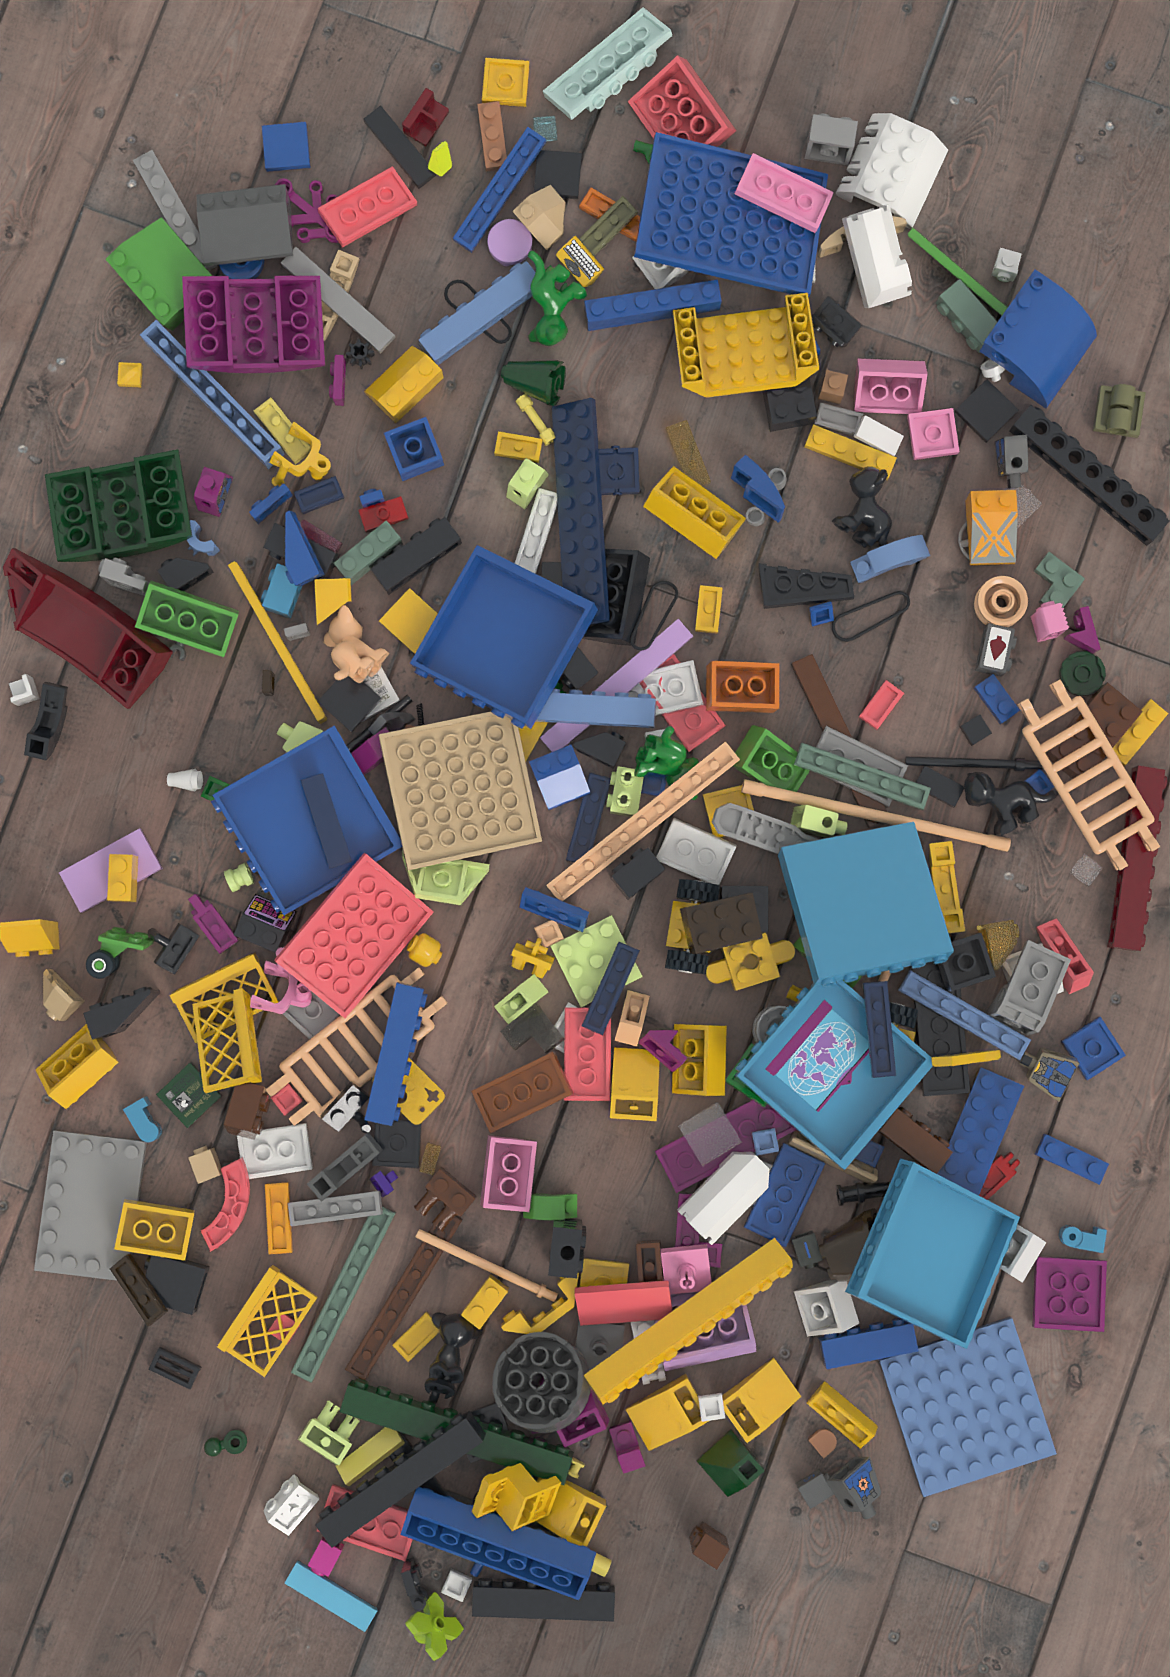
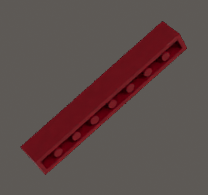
M1138 765L1132 768L1131 780L1154 816V822L1147 827L1156 839L1157 834L1161 830L1159 814L1164 808L1162 792L1167 785V776H1165L1164 769ZM1137 806L1126 812L1124 829L1143 818ZM1138 832L1122 841L1120 854L1128 866L1122 870L1118 869L1107 946L1109 948L1134 952L1141 951V947H1144L1146 935L1143 934L1144 925L1147 924L1149 919V912L1146 909L1147 902H1150L1152 897V889L1149 887L1150 880L1154 878L1155 866H1152L1153 858L1156 857L1158 848L1154 851H1147Z

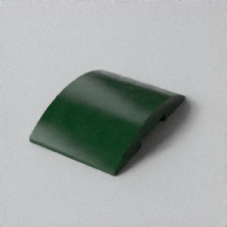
M178 449L134 457L132 462L94 469L86 466L45 474L58 562H87L105 560V558L113 559L134 556L163 549L193 537Z

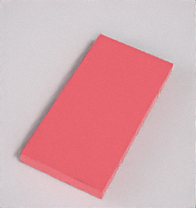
M392 166L318 207V213L343 248L417 206V200Z
M673 654L658 668L678 664L680 662ZM661 677L660 680H659V685H660V686H661L662 677ZM640 682L642 688L646 689L647 685L645 684V682ZM648 689L647 693L651 695V698L656 699L650 689ZM702 692L704 705L662 714L667 724L674 728L675 735L686 747L688 753L726 726L716 711H706V698ZM656 701L658 708L663 709L660 703Z
M565 1007L564 1074L574 1093L564 1098L565 1101H610L611 1019L603 1036L582 1027V1023L589 1008Z
M669 1281L575 1287V1299L580 1326L661 1320L673 1311Z
M332 1484L325 1507L330 1505L332 1508L338 1504L337 1500L347 1492L352 1494L355 1491ZM392 1505L343 1541L406 1561L413 1539L400 1534L408 1509Z

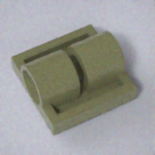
M1117 384L1113 387L1101 385L1098 392L1093 431L1138 438L1146 392L1135 391L1136 388L1127 384Z

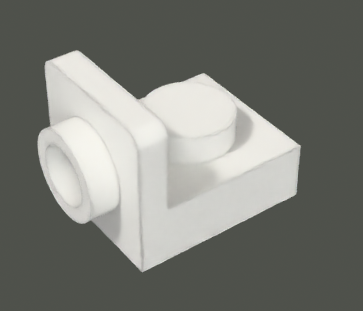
M1000 248L992 276L997 277L1002 282H1013L1018 274V265L1022 254Z

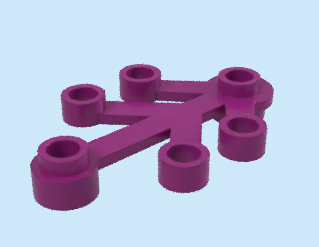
M279 179L275 185L286 184V188L289 189L290 201L305 213L291 215L292 227L298 224L318 223L322 227L311 230L305 227L300 228L297 231L298 240L301 243H308L311 239L326 238L331 243H339L318 213V207L322 206L321 194L323 193V186L321 182L314 180L309 185L312 194V207L294 192L292 183L288 179ZM314 186L320 187L318 191L312 190ZM334 194L329 195L326 198V203L338 196ZM302 233H308L306 238L300 237Z

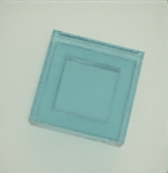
M555 116L533 118L535 132L544 137L546 141L557 140Z

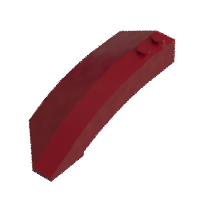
M16 548L11 549L3 565L4 576H8L10 589L7 592L10 607L14 608L16 621L13 622L15 631H20L62 657L96 682L126 709H130L164 670L173 651L150 632L136 628L137 621L94 591Z

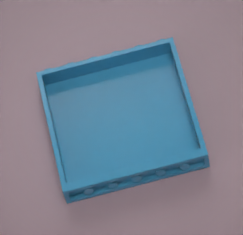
M900 1159L845 1292L942 1339L967 1349L973 1338L977 1323L982 1316L983 1308L987 1298L990 1296L991 1288L999 1273L1003 1258L1008 1251L1009 1243L1013 1233L1016 1231L1020 1217L912 1161Z

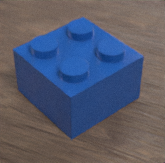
M426 417L384 433L402 481L444 466L443 458Z

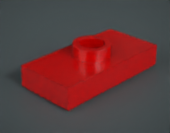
M401 496L359 509L366 533L375 530L385 521L392 525L409 519Z

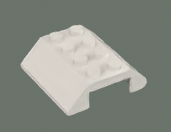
M874 113L865 129L867 135L874 137H862L860 139L859 145L847 167L849 174L856 176L843 177L841 180L842 184L839 185L836 195L848 202H852L853 196L878 207L890 205L891 213L894 214V217L906 219V227L912 229L948 149L928 129L892 113Z

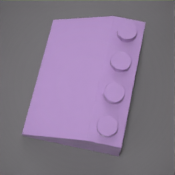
M698 1292L671 1294L672 1309L675 1310ZM740 1305L729 1318H722L715 1323L716 1326L708 1333L703 1332L697 1336L696 1341L692 1345L679 1349L677 1355L671 1360H664L665 1371L756 1352V1342L747 1305Z

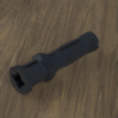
M856 1182L855 1185L844 1187L836 1185L838 1204L843 1206L844 1203L856 1201L863 1203L865 1199L884 1197L890 1182L868 1185Z

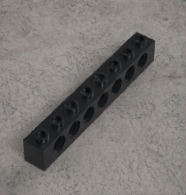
M1030 405L1009 432L1014 436L1027 435L1028 448L1143 544L1148 546L1170 522L1166 518L1165 512L1159 508H1154L1149 503L1147 497L1136 493L1129 482L1118 478L1111 467L1100 463L1093 452L1082 448L1076 438L1064 433L1062 427L1058 423L1051 422L1046 418L1045 413L1040 408H1034ZM1034 427H1040L1043 430V434H1037L1034 431ZM1051 441L1058 442L1060 449L1053 448ZM1069 455L1075 456L1078 463H1071ZM1086 470L1093 471L1095 478L1088 477ZM1103 484L1111 486L1112 493L1106 492ZM1122 498L1129 502V507H1124L1121 504ZM1138 513H1143L1146 516L1147 521H1141L1138 517Z

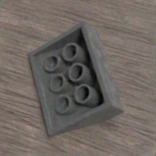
M286 184L197 195V218L204 266L293 256L291 201Z

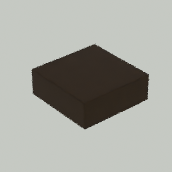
M263 670L262 693L265 696H273L275 674L271 670Z

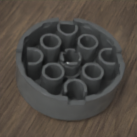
M533 1332L517 1338L506 1351L502 1352L494 1369L492 1385L498 1407L511 1422L530 1431L549 1433L565 1428L581 1414L590 1395L591 1388L584 1377L590 1371L587 1361L573 1344L551 1333ZM544 1377L545 1382L539 1387V1380Z

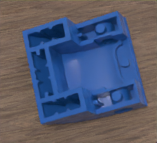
M1035 269L985 339L984 345L979 352L1015 375L1009 383L1044 408H1047L1097 337V332L1091 318L1083 307L1062 287Z

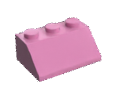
M857 359L854 411L891 414L922 412L927 380L925 361Z
M488 1135L480 1205L483 1208L529 1212L537 1147L536 1141Z

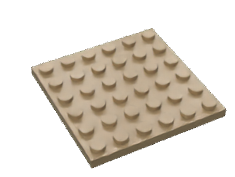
M491 712L378 735L407 870L542 842L519 729L511 723L512 719L506 716L502 719Z

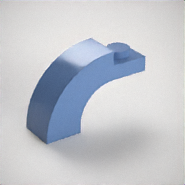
M916 535L871 550L866 555L850 563L858 583H862L897 567L914 564L929 557L930 553L923 535Z

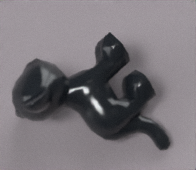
M870 466L862 468L853 474L849 480L853 493L859 498L852 512L849 515L837 516L832 520L838 529L846 533L849 531L854 533L861 522L868 526L867 531L859 530L852 536L853 541L864 548L867 545L872 547L877 541L880 547L888 544L887 537L892 526L890 515L875 500V496L881 490L883 483L888 477L887 470H879Z
M983 772L968 773L964 781L965 800L968 805L980 807L990 804L997 813L998 821L994 825V835L1001 834L1002 836L1017 829L1018 825L1012 810L1018 806L1021 807L1017 814L1018 823H1028L1039 817L1036 803L1050 802L1058 795L1056 790L1040 794L1026 781H1016L1004 788H996L992 779Z
M437 1312L432 1316V1322L439 1329L440 1336L444 1342V1345L430 1365L429 1378L424 1384L426 1392L430 1394L428 1401L435 1404L438 1402L440 1394H445L444 1399L454 1396L456 1388L453 1384L464 1380V1373L460 1367V1347L467 1344L471 1339L479 1338L482 1335L483 1329L480 1328L479 1330L462 1317L461 1314L446 1315Z

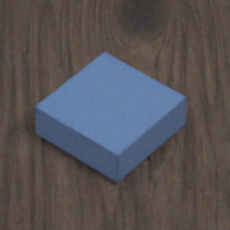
M775 1128L751 1132L756 1156L779 1152Z

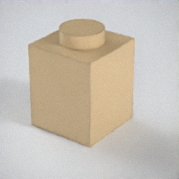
M207 1146L194 1150V1156L188 1157L198 1184L222 1175L220 1170L222 1167L215 1148L208 1150Z

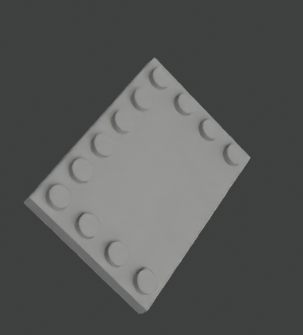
M58 1130L53 1131L34 1271L117 1281L110 1268L126 1254L132 1255V1252L114 1249L124 1199L139 1201L147 1142Z

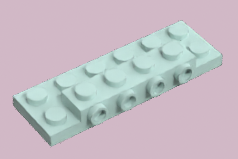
M645 8L640 9L543 90L545 98L571 120L585 108L590 112L595 108L600 109L610 95H617L621 91L623 84L628 80H635L639 75V71L645 66L650 67L654 64L657 57L656 49L672 37L671 29Z

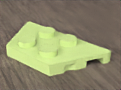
M402 851V859L414 896L419 899L461 905L489 872L490 864L466 860H454L407 870Z

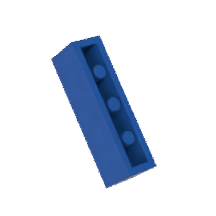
M901 1318L893 1319L890 1324L883 1325V1322H875L869 1324V1328L860 1329V1326H855L844 1333L825 1334L823 1337H818L826 1369L919 1351L914 1325Z

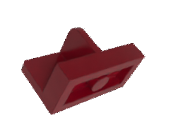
M425 88L402 123L404 134L423 146H427L448 115L449 109L434 99L433 91Z

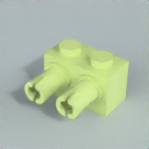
M617 766V772L612 771L610 785H614L613 794H608L606 807L611 808V814L632 817L638 812L644 777L634 776L635 769Z
M327 1401L318 1418L309 1420L297 1440L332 1463L340 1465L352 1445L348 1439L360 1421L353 1418V1416L346 1415L338 1430L332 1432L329 1430V1425L340 1408L334 1405L330 1411L333 1403Z

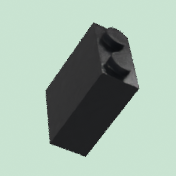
M153 1255L148 1256L144 1265V1269L147 1270L145 1276L166 1308L190 1315L197 1311L210 1266L186 1259L179 1260Z

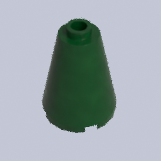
M559 360L509 361L502 367L501 378H503L505 384L549 406H555L560 400V396H557L559 389H564L566 367L562 365L564 362Z

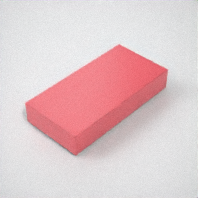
M885 680L859 715V718L878 730L904 695V692Z

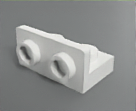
M292 1475L289 1480L282 1484L280 1491L274 1498H271L266 1503L263 1511L268 1523L289 1536L319 1501L318 1494L301 1484L296 1475Z

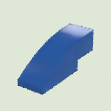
M744 455L734 465L731 479L745 489L743 497L779 523L785 510L780 493L768 475L752 459Z

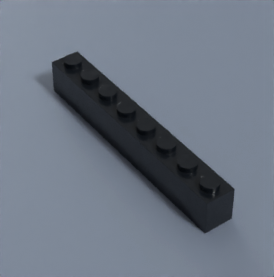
M470 1411L464 1415L458 1413L450 1420L451 1424L445 1428L442 1426L432 1432V1437L427 1441L422 1439L412 1447L413 1451L407 1455L405 1453L400 1454L394 1459V1464L389 1468L386 1466L382 1467L374 1474L375 1477L372 1480L368 1481L365 1479L357 1485L355 1492L352 1494L347 1492L337 1500L338 1504L332 1508L330 1505L325 1507L318 1514L320 1517L315 1526L331 1548L482 1443L486 1432Z

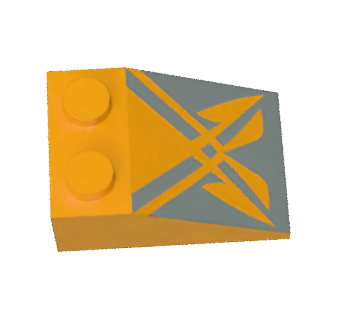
M1016 490L970 491L965 500L970 565L1015 564L1018 516Z

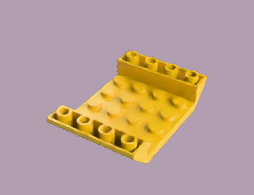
M808 293L786 295L785 307L697 318L695 307L673 310L682 387L703 397L793 387L799 385L819 370Z

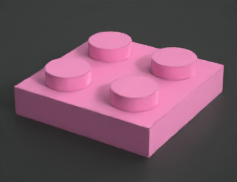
M953 408L908 414L907 419L913 460L956 455L960 452Z

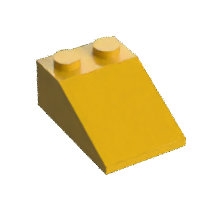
M38 919L0 923V940L8 953H15V957L30 956V952L38 951V955H51L53 950H60L58 922Z

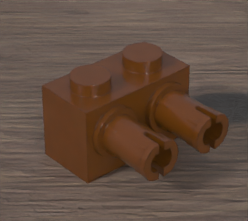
M441 1167L425 1186L427 1192L414 1208L419 1211L422 1206H425L420 1213L426 1216L437 1201H442L445 1207L432 1220V1223L437 1226L442 1221L438 1229L444 1231L455 1215L461 1217L477 1196Z

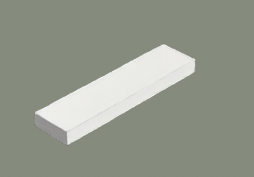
M538 488L516 557L515 564L535 574L557 509V493Z

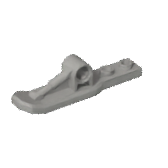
M732 803L716 808L712 819V824L718 834L775 854L779 853L781 847L820 840L804 834L795 825Z

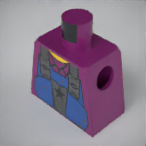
M204 467L194 493V500L198 511L220 517L233 477Z

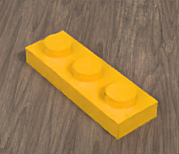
M1152 699L1148 700L1142 707V714L1113 747L1123 766L1130 761L1169 714Z

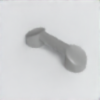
M774 468L769 472L768 477L774 483L777 490L784 488L787 481L784 470ZM757 507L749 508L746 512L747 522L752 526L762 525L765 521L764 512Z

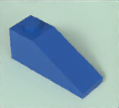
M288 511L285 513V566L288 570L285 573L291 584L294 583L295 586L301 587L325 574L296 513Z

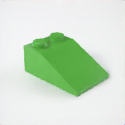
M752 725L735 752L740 760L733 767L755 782L764 783L768 786L797 792L809 773V770L794 765L798 752L766 728Z

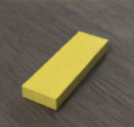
M271 397L253 410L295 465L309 455V444L288 434L292 423Z
M386 1427L343 1459L340 1465H336L345 1485L351 1486L404 1445L405 1442L399 1431Z

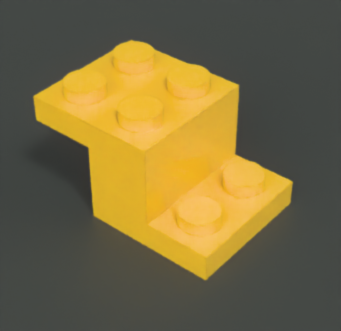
M521 1463L507 1466L503 1470L494 1474H488L482 1479L472 1513L476 1518L496 1511L508 1527L514 1531L549 1516L561 1481L556 1476H553L549 1479H542L537 1483Z

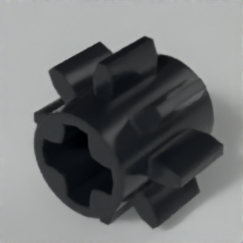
M360 339L355 344L349 343L351 352H346V357L352 358L350 360L351 366L357 364L360 366V369H363L364 365H371L370 357L375 356L373 350H369L370 343L363 344ZM359 352L360 354H362V353L364 352V355H363V356H361V355H358V356H357L356 353Z

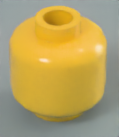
M422 933L419 936L414 935L407 946L409 958L423 967H428L432 963L437 964L442 956L440 942L426 933Z

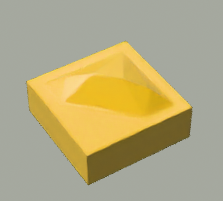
M119 362L118 386L141 388L143 365L141 363Z

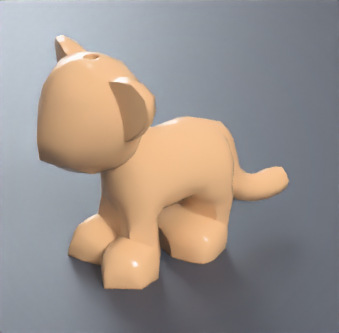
M346 605L339 608L338 615L330 622L329 631L324 635L323 643L329 647H334L331 652L332 661L340 669V671L334 674V678L342 680L349 676L357 683H361L367 675L373 677L381 669L382 662L389 655V652L382 648L374 650L361 641L363 627L353 617Z

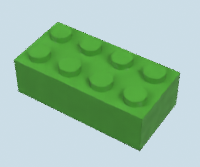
M151 580L135 627L224 657L239 610Z

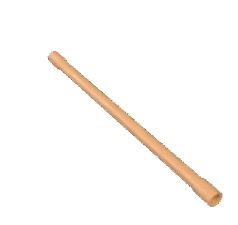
M744 779L741 793L769 797L800 805H810L890 825L914 822L917 831L980 844L1008 852L1011 844L1010 838L960 829L772 787Z

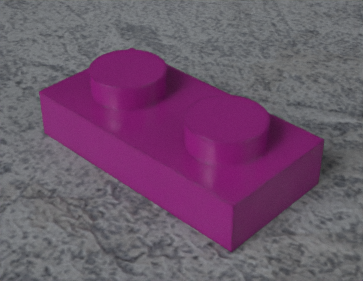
M335 355L334 362L330 364V375L334 376V381L329 386V397L333 398L335 405L344 406L346 360L344 355Z

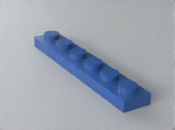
M526 128L454 235L453 241L469 252H473L545 145L546 139L531 128Z

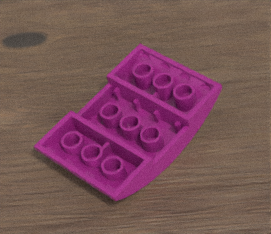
M182 276L186 361L188 368L227 373H275L325 366L320 276H274V279H229V276Z

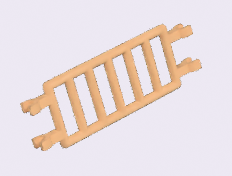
M1055 681L1049 687L1056 695L1061 706L1039 718L1029 699H1025L1017 704L1029 722V725L1022 729V733L1093 852L1099 855L1106 851L1114 868L1122 870L1128 864L1115 846L1116 844L1138 832L1147 851H1154L1160 847L1147 827L1154 822V816L1081 696L1071 699L1062 681ZM1076 707L1079 709L1084 718L1083 720L1042 744L1038 742L1033 732ZM1089 727L1096 739L1054 764L1050 762L1045 752L1085 728ZM1101 746L1107 759L1063 784L1057 772ZM1113 766L1119 779L1075 804L1069 792ZM1125 786L1131 798L1087 824L1081 811ZM1137 806L1143 818L1099 844L1093 831Z
M419 967L402 981L395 975L387 977L360 1000L346 1019L340 1015L280 1063L279 1068L284 1075L269 1086L266 1091L272 1097L289 1082L293 1084L307 1102L305 1106L289 1118L294 1126L312 1111L321 1117L320 1115L341 1093L309 1052L320 1044L347 1079L361 1088L375 1076L378 1062H375L345 1023L357 1015L382 1047L384 1034L363 1008L374 1000L385 1015L389 1017L391 1006L381 994L391 986L395 989L397 982L412 985L424 975ZM443 996L439 997L425 1010L420 1007L418 1016L422 1017L421 1023L423 1026L413 1035V1039H417V1042L434 1029L435 1025L430 1017L447 1004ZM337 1029L369 1068L360 1077L355 1074L327 1039ZM301 1058L333 1097L323 1106H321L291 1068Z

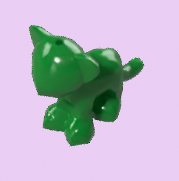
M531 250L528 253V257L534 262L536 272L530 284V290L534 300L542 306L544 316L529 333L528 339L530 342L538 341L542 345L553 346L564 340L568 333L566 322L561 317V313L568 302L574 299L582 300L588 295L586 289L579 283L572 282L569 286L565 281L569 278L570 272L565 267L558 264L555 268L550 265L545 269L541 257ZM565 282L559 290L555 287V283Z
M668 726L661 736L647 735L644 747L641 746L638 749L635 757L636 768L634 776L644 777L649 772L666 775L665 779L669 787L697 765L699 760L694 757L686 759V747L681 742L671 739L674 728ZM698 794L695 795L691 800H696L698 798Z

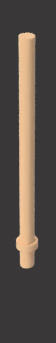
M419 1229L415 1236L426 1243L535 1293L538 1298L544 1297L553 1302L557 1298L558 1293L547 1289L546 1285L536 1284L428 1232Z

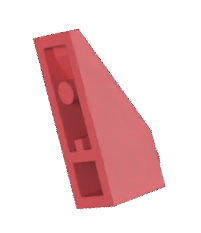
M1057 918L1037 926L1036 930L1045 948L1071 959L1062 980L1068 994L1089 986L1094 972Z

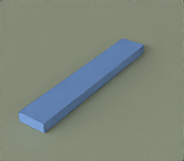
M911 970L908 971L898 991L1018 1060L1022 1058L1031 1039Z

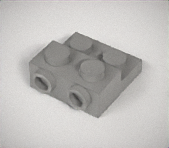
M105 558V560L103 559L100 562L99 576L109 585L145 596L150 582L146 581L145 577L135 574L131 570L132 567L126 565V561L118 558H113V560Z

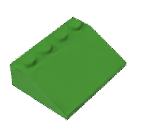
M162 217L121 243L106 258V261L162 326L172 331L184 320L182 276H213Z

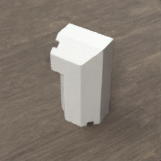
M882 205L878 209L871 208L842 218L864 308H872L911 295L912 290H907V287L912 286V280L906 260H900L899 258L902 252L890 205Z
M731 1152L719 1165V1168L677 1210L681 1215L684 1214L689 1224L712 1245L768 1189L769 1168L753 1152Z

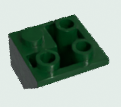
M732 1429L696 1460L727 1497L748 1487L765 1471L760 1461Z

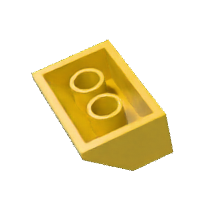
M411 346L364 393L396 424L444 378L443 372L426 353Z
M86 1024L35 1070L48 1096L67 1109L90 1087H93L100 1078L111 1071L118 1063V1060L103 1039L92 1040Z
M674 1024V1030H678L673 1038V1046L680 1049L687 1059L679 1068L672 1072V1093L725 1096L727 1026Z

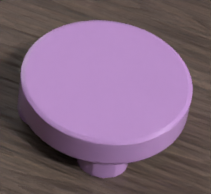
M514 219L502 220L496 223L488 234L489 252L502 266L507 267L521 263L532 250V235L522 222Z

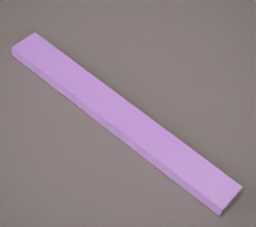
M677 619L654 639L648 649L640 651L595 691L606 692V696H615L617 692L629 693L693 638V635ZM556 723L540 739L554 752L566 747L590 725Z

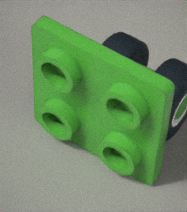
M112 927V930L110 929L98 936V941L102 942L101 948L88 956L86 970L94 978H106L119 968L121 962L119 954L126 948L144 950L151 946L154 940L149 938L146 933L135 932V934L126 933V929Z

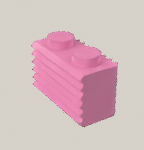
M1054 601L1043 603L1041 607L1035 609L1036 613L1030 616L1038 642L1057 638L1069 628L1068 622L1065 621L1067 617L1064 616L1063 604H1055Z

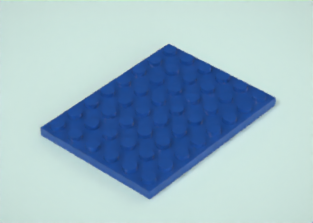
M656 132L653 140L634 258L787 294L808 293L809 298L821 223L816 233L735 195L734 193L752 155ZM766 159L824 188L827 186L828 174Z

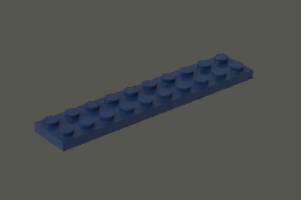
M587 398L552 406V422L555 435L554 455L563 588L596 605L598 611L591 624L609 621L596 401L593 398Z

